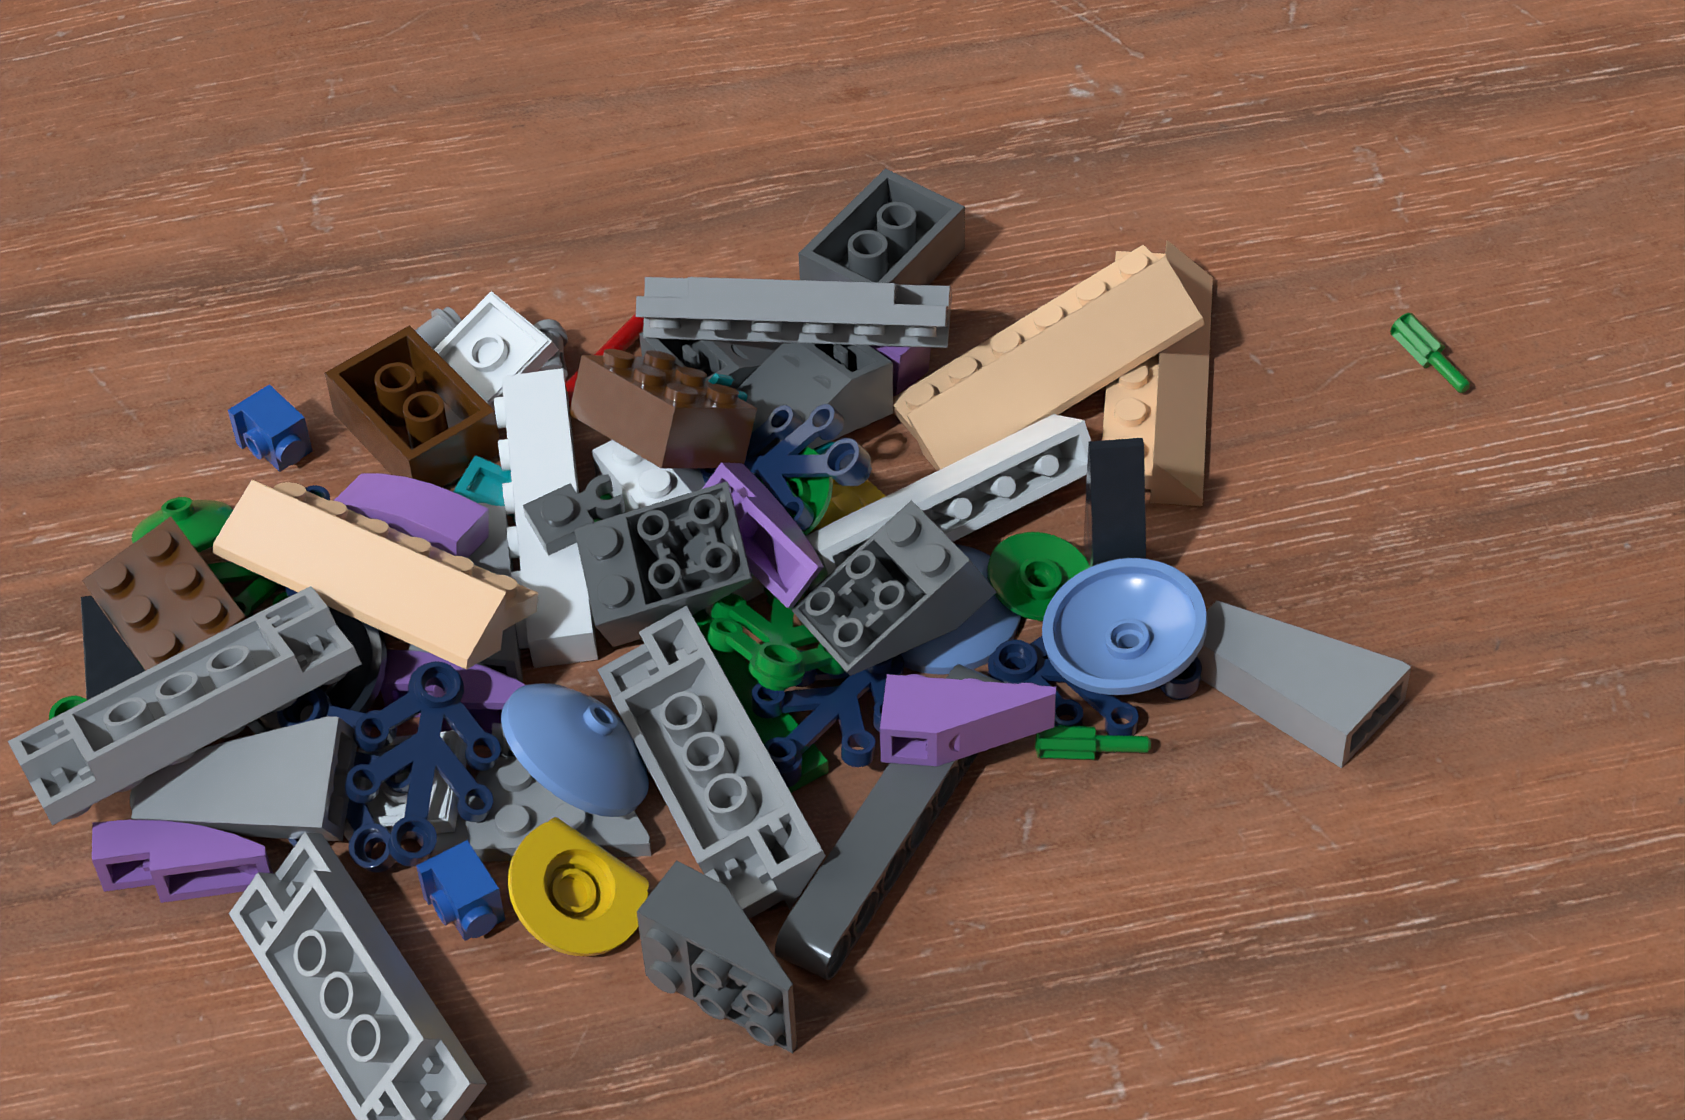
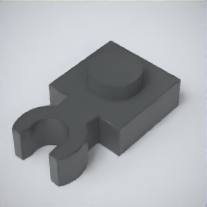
M609 474L595 477L588 483L586 490L579 494L576 493L572 484L569 483L523 505L525 517L548 556L577 543L574 528L594 523L593 520L597 518L603 520L625 512L624 500L621 495L615 496L610 500L600 499L601 496L613 491Z

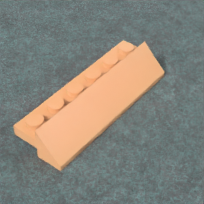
M1166 240L1165 254H1152L1158 259L1164 256L1167 258L1203 317L1205 325L1106 385L1102 440L1143 438L1145 489H1151L1150 503L1202 506L1213 277ZM1116 251L1115 261L1130 252Z
M1142 245L894 396L893 412L918 441L926 459L939 471L1050 415H1059L1205 325L1204 320L1167 258L1164 256L1158 259Z
M252 479L213 543V554L296 592L312 586L327 606L466 670L501 650L503 630L537 612L538 592L517 584V581L512 577L492 573L474 565L466 557L451 555L431 546L425 539L411 537L390 528L382 520L367 518L347 509L346 505L341 502L326 500L308 492L304 486L297 483L285 482L271 488Z

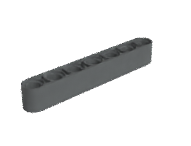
M960 664L956 665L946 678L957 680L972 678L984 682L1003 683ZM979 753L940 766L889 763L783 923L775 944L776 957L826 980H830L836 975Z

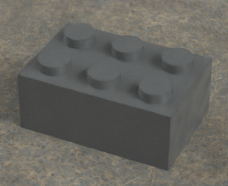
M885 168L798 253L800 280L930 285L965 249V206Z

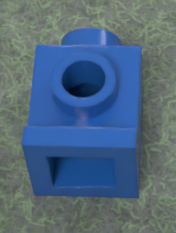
M270 384L228 409L237 445L241 449L248 447L251 453L259 460L265 457L279 472L296 464L303 457L313 452L305 417Z
M468 840L416 865L423 897L427 904L433 905L444 925L453 922L464 941L470 938L481 937L490 932L495 925L505 921L499 888Z

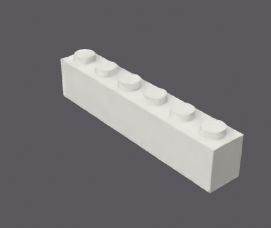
M563 368L501 376L503 397L494 398L498 429L507 428L508 439L498 440L502 471L511 470L512 482L502 483L506 514L515 513L516 526L507 527V539L511 559H520L521 571L511 572V577L517 581V584L538 592L537 612L516 623L519 648L530 649L534 668L598 660L594 619L577 543L572 544L548 556L527 521L523 509L524 504L569 483L572 484L576 493L579 494L571 416L569 415V398Z
M1056 414L1050 415L806 535V538L824 566L810 584L809 589L812 591L911 500L953 542L1087 475L1088 442L1091 441L1085 420Z

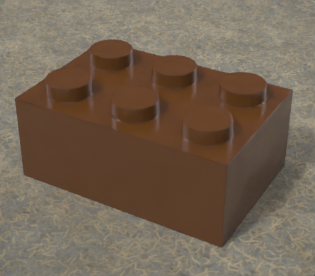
M410 325L324 373L334 415L391 475L416 479L442 488L462 476L475 455L488 461L499 454L498 440H500L495 410Z
M606 349L603 356H581L569 415L661 469L717 468L720 463H740L744 465L757 408L739 399V392L736 389L706 381V373L693 368L681 367L675 364V356L662 351L647 350L645 356L641 357L621 350Z
M171 516L82 580L145 671L247 619L232 596Z

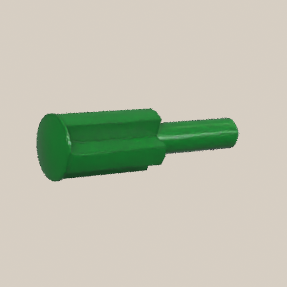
M1406 313L1394 322L1390 334L1424 368L1432 365L1458 393H1464L1470 388V382L1441 353L1445 346L1413 313Z
M1054 726V728L1036 733L1035 749L1037 758L1094 760L1095 752L1148 753L1151 749V739L1148 736L1095 735L1096 728L1088 726Z

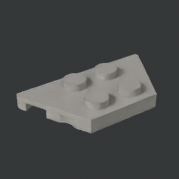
M500 756L494 767L486 771H480L475 778L478 784L486 786L493 795V805L489 815L480 822H469L458 813L455 832L439 833L432 853L434 857L468 840L482 862L511 861L523 839L536 827L549 822L553 817H558L615 857L651 856L650 836L635 811L620 817H605L580 810L564 802L544 788L528 773L516 756ZM470 796L465 799L467 805L472 809L480 810L485 807L484 802L479 797Z

